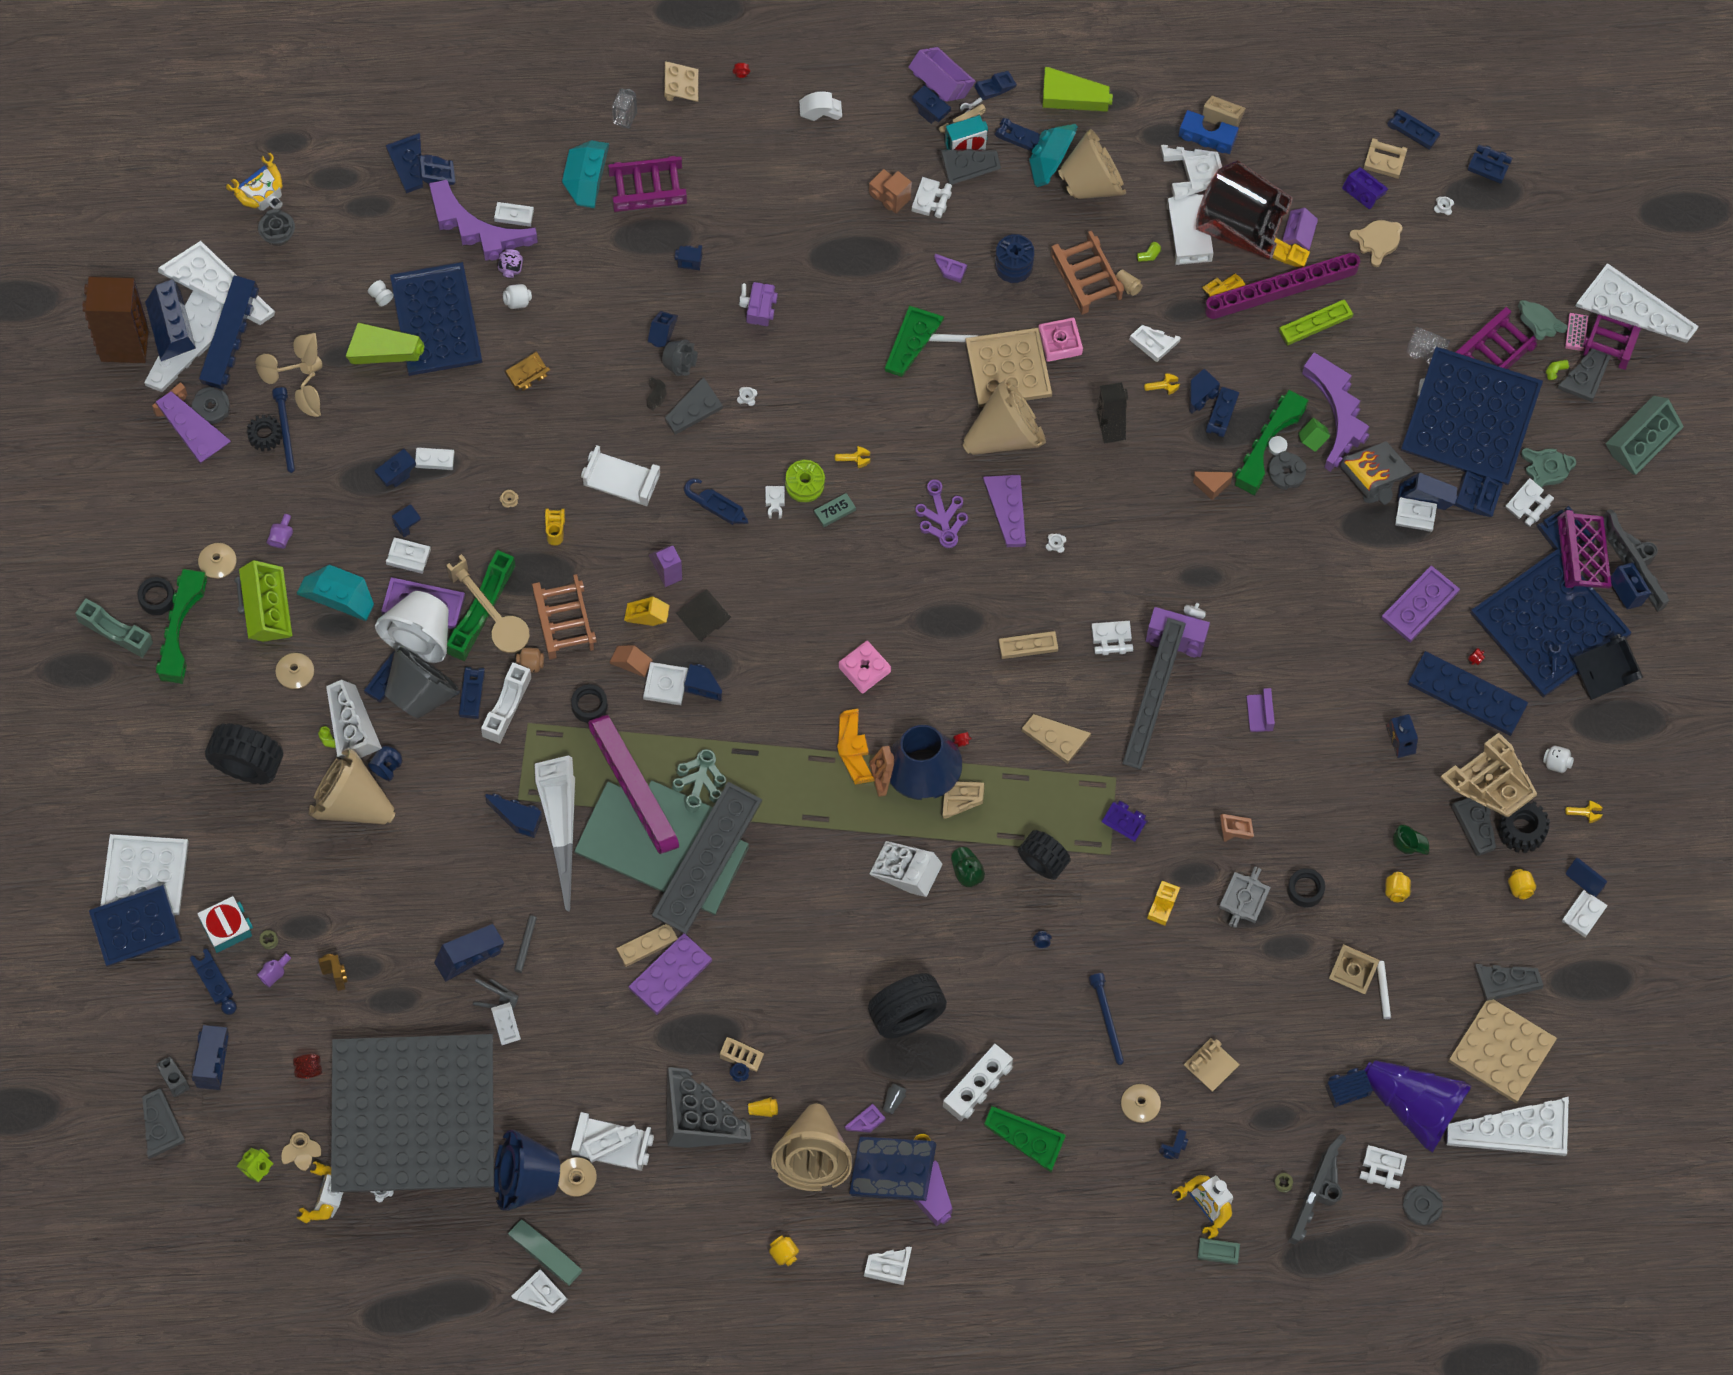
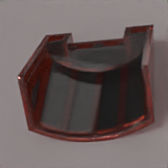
M1237 160L1218 169L1212 178L1199 206L1196 230L1270 260L1277 245L1274 241L1282 218L1285 214H1288L1293 198Z

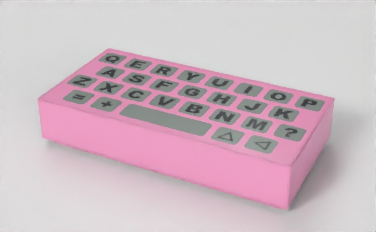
M1569 314L1566 349L1584 351L1582 346L1586 338L1587 315Z

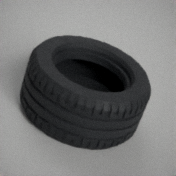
M920 973L900 979L882 989L869 1001L868 1012L881 1036L885 1038H898L913 1033L936 1020L945 1011L947 1001L936 978L928 973Z

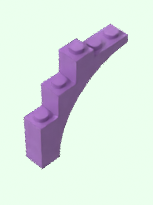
M447 180L429 183L439 229L450 230L458 226L462 245H473L481 242L485 261L499 259L500 254L503 252L502 250H513L516 247L531 246L534 243H538L535 228L505 229L492 226L468 213L458 203Z
M1313 353L1304 365L1302 375L1312 381L1324 394L1335 418V444L1325 464V469L1331 472L1334 467L1338 468L1343 459V454H1348L1352 446L1358 448L1361 443L1364 444L1367 441L1369 426L1356 418L1361 410L1359 408L1360 400L1347 393L1352 385L1350 383L1352 375L1318 354Z

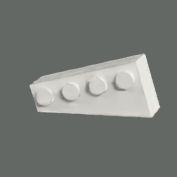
M340 680L326 686L337 757L343 759L345 755L341 753L346 748L354 750L360 758L382 749L356 685Z

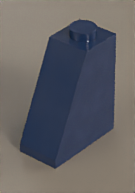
M1417 473L1399 484L1397 501L1399 502L1400 498L1435 503L1437 504L1436 509L1446 510L1455 505L1457 501V487L1422 473Z

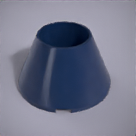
M917 725L911 727L890 748L891 753L894 755V766L890 784L896 791L908 798L916 800L930 797L938 798L950 791L961 776L962 757L958 747L952 740L931 726ZM921 749L932 750L937 753L928 760H915L909 757L910 754Z
M508 1130L503 1138H506L504 1144L498 1147L494 1168V1192H498L500 1199L496 1202L503 1211H509L553 1196L557 1190L560 1178V1160L556 1152L516 1130Z

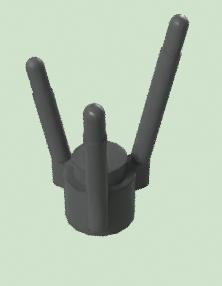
M475 979L476 983L500 995L499 1003L503 1005L510 1002L512 1010L514 1009L519 998L516 993L508 990L493 979H490L489 982L497 988L479 979ZM473 1002V1005L486 1008L500 1006L489 1003Z

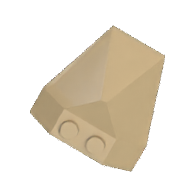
M1500 733L1484 743V752L1463 768L1459 769L1455 765L1441 776V779L1454 791L1506 817L1512 815L1537 796V792L1528 775L1524 772L1522 763L1518 760L1513 746Z

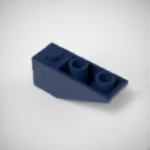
M497 794L485 795L486 803L516 833L535 838L542 820V812L539 808L532 805L528 807L521 805L516 800L508 801Z

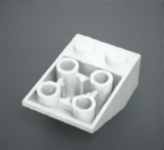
M886 841L870 875L911 894L927 897L943 864L934 852Z

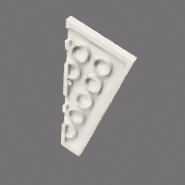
M201 241L158 268V273L174 279V281L224 306L233 276L236 275ZM257 296L252 302V314L247 319L261 325L274 317L275 311Z
M1608 263L1575 305L1576 307L1686 343L1699 327Z
M192 291L185 309L196 349L162 362L158 356L144 382L145 386L163 392L178 378V375L185 368L192 364L191 362L197 356L199 357L210 347L223 309L222 305Z
M1569 1097L1556 1101H1547L1534 1106L1529 1105L1507 1110L1499 1114H1490L1477 1119L1450 1123L1447 1127L1446 1145L1566 1156Z

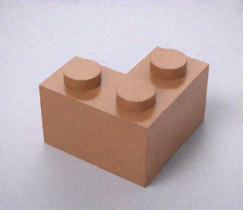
M883 169L869 183V193L874 199L881 201L886 209L897 213L911 200L912 182L899 171L892 176Z

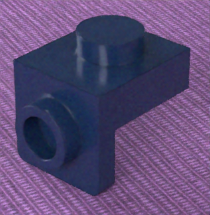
M1179 1129L1174 1146L1170 1147L1161 1144L1159 1153L1167 1159H1178L1180 1151H1185L1188 1139L1185 1138L1186 1131Z

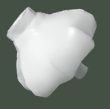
M1196 603L1195 606L1187 604L1184 606L1186 616L1201 620L1206 614L1204 610L1198 608L1199 603Z

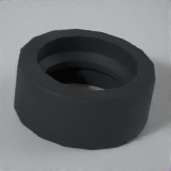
M152 577L145 580L139 586L137 592L138 601L142 609L148 614L162 615L173 607L174 590L166 579ZM154 587H161L167 591V599L159 605L148 604L145 600V594Z
M592 684L577 688L571 698L573 714L577 719L586 723L605 716L608 703L604 690ZM588 694L596 695L601 701L600 708L594 713L582 712L578 707L579 699L582 696Z
M1309 868L1300 869L1290 877L1287 888L1288 896L1297 906L1304 908L1313 907L1323 898L1326 888L1325 880L1316 870ZM1301 878L1312 879L1318 886L1316 895L1312 898L1301 897L1295 891L1296 882Z

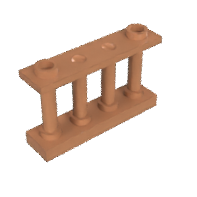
M1092 230L1088 232L1087 242L1066 250L1061 249L1059 244L1051 246V257L1081 315L1089 312L1091 302L1115 293L1118 300H1121L1124 291L1122 282L1117 280L1100 248L1099 238L1094 236ZM1089 248L1092 249L1095 257L1074 265L1069 264L1066 260L1067 257ZM1097 263L1100 264L1103 270L1082 280L1076 279L1074 275L1075 272ZM1107 278L1111 285L1090 295L1084 294L1082 290L1083 287Z
M577 574L573 575L574 584L545 590V588L541 589L540 582L532 584L549 660L557 658L556 651H559L560 648L589 643L590 651L594 650L593 643H597L595 632L590 631L581 593L584 592L582 580L578 581ZM575 591L577 593L578 601L549 607V605L545 606L544 600L547 597ZM579 608L581 610L582 618L553 624V622L549 623L548 617H551V614ZM583 625L585 627L586 635L561 641L553 640L552 634H555V631Z

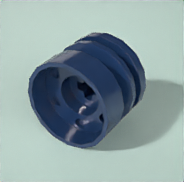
M1011 234L1000 240L996 247L995 257L997 275L1009 283L1025 281L1031 275L1034 261V246L1032 242L1019 234Z

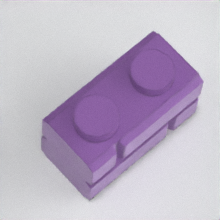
M753 283L747 310V323L769 326V321L773 320L775 309H772V305L777 303L778 298L774 285Z

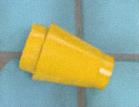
M767 1098L749 1103V1115L765 1117L778 1115L777 1099Z

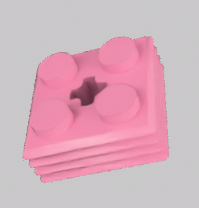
M1075 318L1039 324L1042 347L1047 362L1082 355L1083 346Z
M865 641L839 661V669L861 693L866 692L891 672L889 663L869 641ZM868 665V669H866L865 667L861 668V666Z

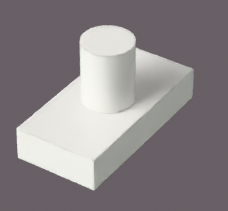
M510 1002L491 1008L501 1045L521 1040Z

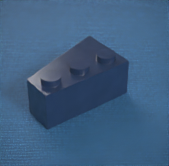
M491 924L442 944L434 963L446 982L486 959L499 955L504 941L495 926Z
M203 1025L202 1032L199 1031V1047L196 1050L192 1081L195 1082L197 1088L221 1090L229 1038L227 1027Z

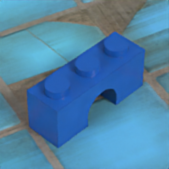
M1187 110L1180 127L1179 137L1185 141L1198 143L1203 147L1213 148L1220 153L1230 154L1239 128L1221 122L1217 130L1208 131L1203 127L1204 116Z

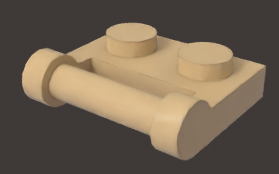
M1373 138L1364 169L1399 179L1408 148H1399L1378 142V139ZM1375 148L1400 155V157L1396 158L1375 152Z

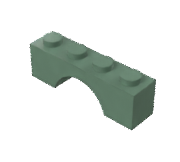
M87 598L75 613L79 623L141 658L144 657L153 644L151 635L135 625L128 626L117 621L101 606Z

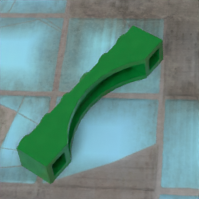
M1288 390L1286 395L1281 396L1278 402L1280 406L1277 410L1274 409L1269 417L1271 421L1263 426L1260 439L1256 438L1254 441L1252 453H1247L1243 461V468H1238L1234 476L1236 478L1235 486L1254 496L1256 495L1264 481V452L1270 439L1284 428L1299 422L1307 408L1308 399L1291 390Z
M499 550L493 556L480 587V591L493 607L515 568L514 557ZM476 598L447 642V654L462 661L466 660L489 617L488 612Z
M183 569L182 574L177 578L178 591L173 595L174 608L169 612L170 625L165 629L164 638H166L165 645L162 644L160 650L162 658L161 662H158L156 666V673H158L160 681L180 684L184 682L187 665L180 651V629L189 610L204 597L207 584L205 572Z

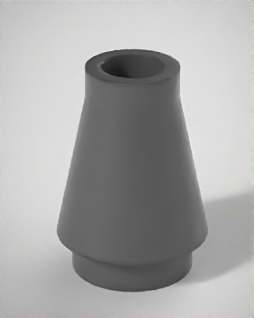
M892 1084L891 1088L888 1087L882 1110L893 1115L906 1097L905 1093L907 1090L896 1084Z

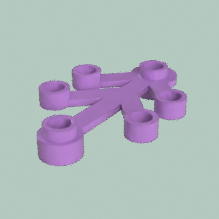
M931 480L927 485V492L933 496L937 514L927 509L924 504H918L915 508V513L919 517L925 516L940 524L942 531L931 526L929 521L921 522L920 531L924 534L930 533L938 537L943 547L953 548L958 543L957 533L963 525L967 524L968 516L966 513H959L951 529L948 523L956 510L963 506V499L960 496L953 497L952 504L945 513L940 495L942 483L938 480ZM937 488L938 491L934 492L931 489ZM958 500L961 503L955 504L954 501ZM922 508L924 512H919L918 509ZM964 517L966 520L960 521L959 518ZM927 525L929 528L924 529L922 526ZM946 538H951L952 541H951V542H947L945 539H946Z

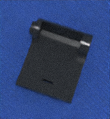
M1620 634L1609 638L1611 642L1572 658L1590 700L1643 678L1625 636L1621 637Z

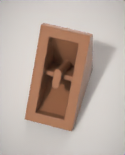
M1195 472L1193 483L1213 500L1231 484L1232 472Z
M635 645L617 646L610 664L645 677L649 670L650 662L653 660Z

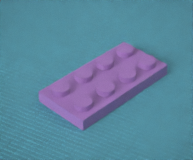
M1431 565L1382 615L1381 619L1408 642H1411L1459 593L1460 589Z
M391 577L381 611L382 615L411 592L421 591L441 600L449 610L448 628L455 629L457 627L465 599L464 592Z
M682 934L629 986V990L658 1015L712 962V958L687 935Z

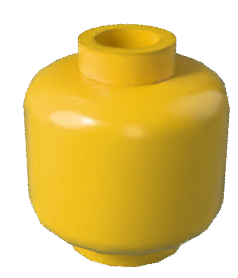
M1515 870L1508 879L1512 895L1519 899L1531 897L1536 890L1535 881L1529 871Z
M1394 872L1386 878V896L1393 902L1405 901L1410 896L1411 880L1402 872Z
M780 1236L770 1244L769 1254L778 1265L786 1264L790 1266L797 1260L795 1256L799 1253V1249L790 1237Z

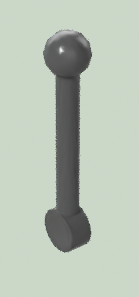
M237 576L234 581L237 583L238 612L244 614L240 577Z

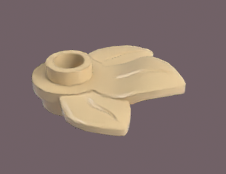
M297 1132L292 1135L290 1144L283 1148L282 1162L283 1164H289L294 1161L300 1170L306 1171L311 1166L312 1157L321 1156V1147L317 1142L310 1140L306 1133ZM298 1140L304 1141L302 1145H297Z

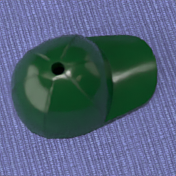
M1400 825L1396 829L1392 839L1396 849L1404 854H1413L1415 852L1425 855L1429 854V841L1425 836L1406 825Z
M957 848L951 856L957 880L965 887L981 884L985 878L982 863L969 848Z

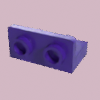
M1361 167L1349 174L1342 187L1343 190L1368 209H1371L1376 200L1385 195L1388 190L1386 186Z
M1120 800L1118 803L1116 801L1113 802L1102 823L1135 842L1144 826L1148 823V820L1145 819L1146 815L1137 810L1134 813L1128 809L1129 805Z

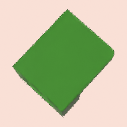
M1312 418L1299 432L1302 443L1313 451H1317L1330 437L1327 427L1315 418Z

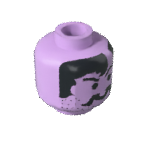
M506 249L505 252L500 254L498 270L503 273L504 277L513 278L514 275L521 273L523 257L520 255V252Z

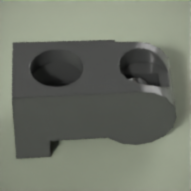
M170 1056L156 1063L174 1098L190 1089L186 1079Z

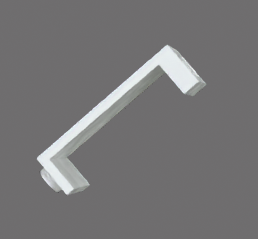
M1192 194L1178 200H1174V196L1168 198L1166 207L1170 212L1176 250L1175 265L1212 262L1213 247L1204 195Z
M596 445L595 450L589 454L588 466L583 468L581 474L584 486L647 506L660 476V466L653 464L650 470L600 453V446Z
M581 1112L571 1148L572 1156L589 1159L582 1144L617 1126H622L589 1119V1114ZM647 1127L646 1131L637 1129L638 1135L630 1139L631 1143L597 1161L642 1171L643 1165H647L649 1160L648 1146L652 1147L654 1135L651 1134V1128Z

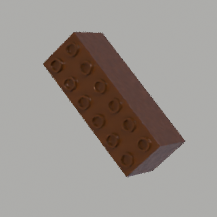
M89 277L88 284L84 286V293L87 297L86 301H83V312H85V319L88 321V329H91V338H93V345L96 346V355H99L101 362L146 363L149 328L135 279Z

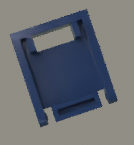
M1567 506V507L1564 509L1565 511H1566V510L1573 511L1570 506ZM1563 510L1558 511L1545 519L1543 523L1537 525L1539 531L1554 550L1559 548L1560 551L1561 543L1557 517L1564 513ZM1574 520L1575 525L1579 529L1584 526L1579 520ZM1587 528L1582 531L1588 539L1592 537ZM1577 536V540L1580 539V541L1582 542L1580 546L1583 547L1585 542L1579 536Z

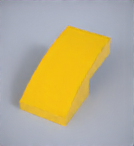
M1274 238L1267 256L1280 262L1303 268L1310 251L1295 243L1291 246Z
M1235 273L1223 282L1216 278L1202 287V289L1211 297L1246 285L1243 279Z
M1162 881L1147 919L1166 926L1180 887Z

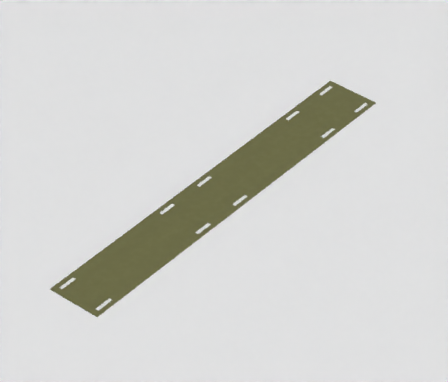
M528 723L518 800L541 802L539 795L528 794L529 789L538 790L535 781V763L568 755L572 757L575 806L595 807L607 782L620 786L592 736L590 729ZM536 731L563 733V738L537 736ZM618 731L648 786L652 780L673 790L672 784L674 779L683 778L677 774L678 765L697 759L698 753L702 750H711L716 757L715 766L726 777L724 787H716L717 790L722 793L726 784L730 782L762 799V803L751 822L1017 847L1021 846L1033 830H1038L1056 839L1066 851L1111 855L1112 828L1102 823V820L1112 803L1115 802L1116 777L962 763V773L958 782L984 783L983 804L943 819L944 795L938 798L930 797L916 800L900 794L889 782L886 796L878 797L874 782L855 785L837 751ZM732 748L759 751L758 756L732 754L731 752ZM868 754L862 757L871 772L869 762L875 755ZM808 757L835 758V763L808 761ZM700 766L689 770L686 776L698 772ZM707 768L706 774L714 784L715 778ZM1002 774L1029 776V781L1002 779ZM1079 781L1106 783V788L1079 786ZM695 782L685 785L679 793L686 796L692 795ZM703 784L699 795L701 802L714 807L716 803L710 801V793ZM802 815L829 817V822L802 820ZM997 833L1024 835V840L997 838ZM1075 840L1102 842L1101 848L1074 845Z

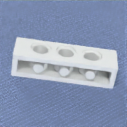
M994 1044L944 1099L943 1107L959 1121H962L964 1118L968 1119L975 1110L973 1109L977 1103L981 1104L987 1097L986 1093L998 1086L1000 1077L1003 1074L1006 1076L1012 1070L1013 1058ZM994 1066L997 1068V1071L991 1073L987 1068ZM980 1080L984 1082L985 1085L982 1087H977L974 1084V1082ZM963 1095H969L972 1099L970 1101H964L961 1097Z

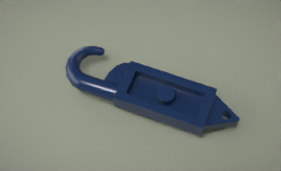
M693 478L686 482L684 486L686 496L700 504L701 507L732 525L734 523L748 524L743 507L712 489L704 490L699 495L691 491L690 486L693 483H702L700 479Z

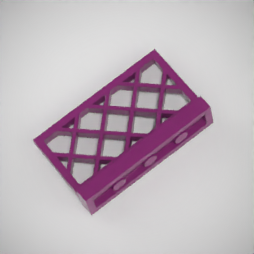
M1566 510L1557 517L1566 588L1585 586L1609 589L1612 585L1603 516L1574 514L1573 511ZM1574 520H1579L1584 526L1579 529L1575 525ZM1591 521L1598 522L1597 531L1589 524ZM1585 528L1593 535L1590 539L1582 532ZM1577 536L1585 542L1583 547L1577 543ZM1594 537L1600 542L1601 547L1599 549L1591 542ZM1587 545L1595 552L1592 557L1584 550ZM1580 553L1588 560L1585 564L1579 560ZM1596 555L1602 559L1603 564L1601 566L1593 559ZM1589 563L1597 569L1594 574L1586 567ZM1582 571L1590 578L1588 581L1581 580ZM1600 572L1605 582H1600L1595 576Z

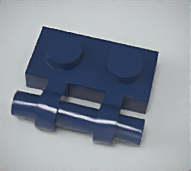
M1479 144L1476 151L1483 154L1474 153L1468 171L1501 184L1509 167L1503 164V162L1511 164L1513 158L1507 156L1505 152L1500 153L1492 150L1490 146L1486 145L1485 147ZM1488 156L1493 157V158L1498 159V160H1497V161H1496V160H1493V159H1491V158H1488Z

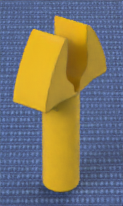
M1165 374L1163 381L1144 384L1145 391L1165 389L1168 391V395H1171L1179 389L1180 384L1171 385L1169 383L1178 382L1179 378L1172 374Z
M857 446V452L854 454H835L834 459L835 461H855L858 464V468H861L870 463V458H861L863 455L870 456V451Z
M1589 801L1586 808L1566 807L1565 809L1566 815L1586 816L1589 819L1588 823L1598 821L1603 815H1595L1591 812L1592 810H1602V807L1593 801Z

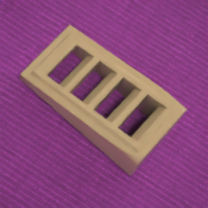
M728 1037L720 1052V1059L733 1064L743 1063L749 1070L755 1072L758 1071L764 1053ZM730 1046L733 1047L731 1054H728ZM739 1049L741 1050V1052L739 1054V1057L737 1058L735 1057L737 1050ZM745 1052L749 1053L746 1061L742 1060ZM755 1055L756 1058L752 1065L750 1064V1061L752 1056Z

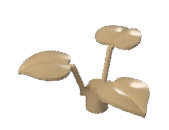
M316 333L300 335L295 338L293 347L297 357L301 358L302 363L277 368V359L270 354H262L256 358L255 364L258 374L268 384L277 382L279 378L278 372L300 367L303 373L309 374L301 384V389L295 392V400L300 410L307 415L321 416L318 392L314 387L306 385L315 376L314 372L322 368V361L317 356Z

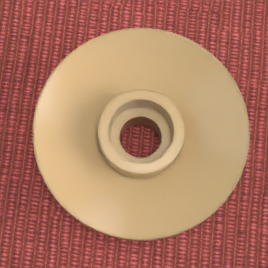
M223 543L208 545L201 551L198 558L200 570L205 572L206 576L214 579L228 576L234 570L237 562L233 549ZM215 556L220 557L218 560L213 559Z
M291 653L284 656L276 666L278 681L289 689L305 687L314 676L312 661L300 653ZM293 666L298 667L295 671L291 670Z
M1133 1085L1122 1096V1111L1127 1118L1134 1122H1149L1160 1111V1097L1148 1085ZM1140 1098L1144 1099V1100H1145V1103H1144V1104L1138 1103V1099H1140Z
M574 1157L567 1159L560 1165L558 1186L569 1196H583L589 1193L595 1186L597 1179L596 1170L584 1158ZM575 1176H579L581 1179L580 1181L575 1182L573 1181V1178Z

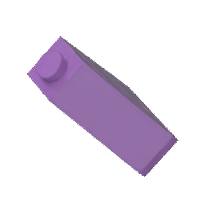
M668 546L649 554L665 587L682 580V564L674 546Z
M935 1160L933 1162L927 1200L913 1201L938 1226L940 1223L945 1224L951 1219L952 1206L939 1164Z

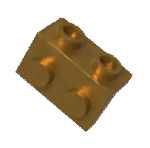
M535 352L504 372L515 390L521 388L524 391L532 386L531 382L537 379L540 381L547 377L546 372L550 369L545 366L539 354Z
M327 954L319 958L318 961L322 975L333 973L337 991L345 990L344 983L348 982L344 964L340 965L338 955Z

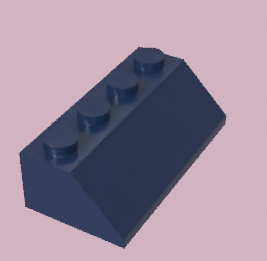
M174 279L156 285L145 301L159 358L162 362L196 349L182 293Z

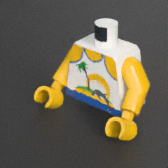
M268 153L270 156V161L268 162L264 156L261 157L262 162L267 164L268 167L264 165L240 185L236 179H232L231 182L234 184V188L229 184L226 185V189L234 191V195L243 206L265 210L269 206L273 209L281 208L283 203L279 198L282 196V179L276 164L272 163L274 157L271 153Z
M316 1161L313 1162L316 1165V1169L314 1171L310 1170V1172L319 1176L324 1175L314 1210L309 1212L304 1208L299 1209L302 1215L297 1217V1219L304 1223H308L310 1220L333 1218L343 1195V1192L331 1193V1167Z
M1198 1175L1185 1183V1187L1180 1186L1172 1192V1194L1176 1191L1180 1192L1181 1197L1177 1199L1179 1201L1185 1198L1189 1191L1190 1196L1212 1224L1214 1223L1213 1226L1205 1227L1202 1231L1203 1234L1211 1232L1208 1239L1216 1237L1218 1235V1228L1221 1229L1232 1216L1231 1203L1233 1195L1227 1189V1184L1216 1175L1212 1178Z

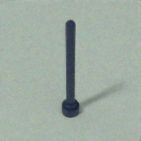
M279 387L272 390V395L275 402L278 403L287 470L293 473L295 466L285 406L288 393L286 388Z
M1104 973L1094 974L1089 977L1090 985L1096 989L1116 1063L1122 1065L1124 1059L1104 991L1105 976Z

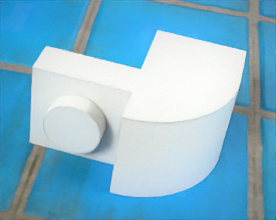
M814 92L799 100L801 117L813 121L823 115L836 120L842 118L841 101L832 98V93Z

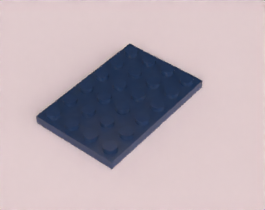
M463 262L390 275L400 331L419 336L424 343V352L420 355L419 360L406 361L409 376L483 363Z

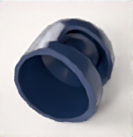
M382 746V749L378 750L368 763V767L376 775L391 782L394 777L393 771L402 764V756L395 748Z

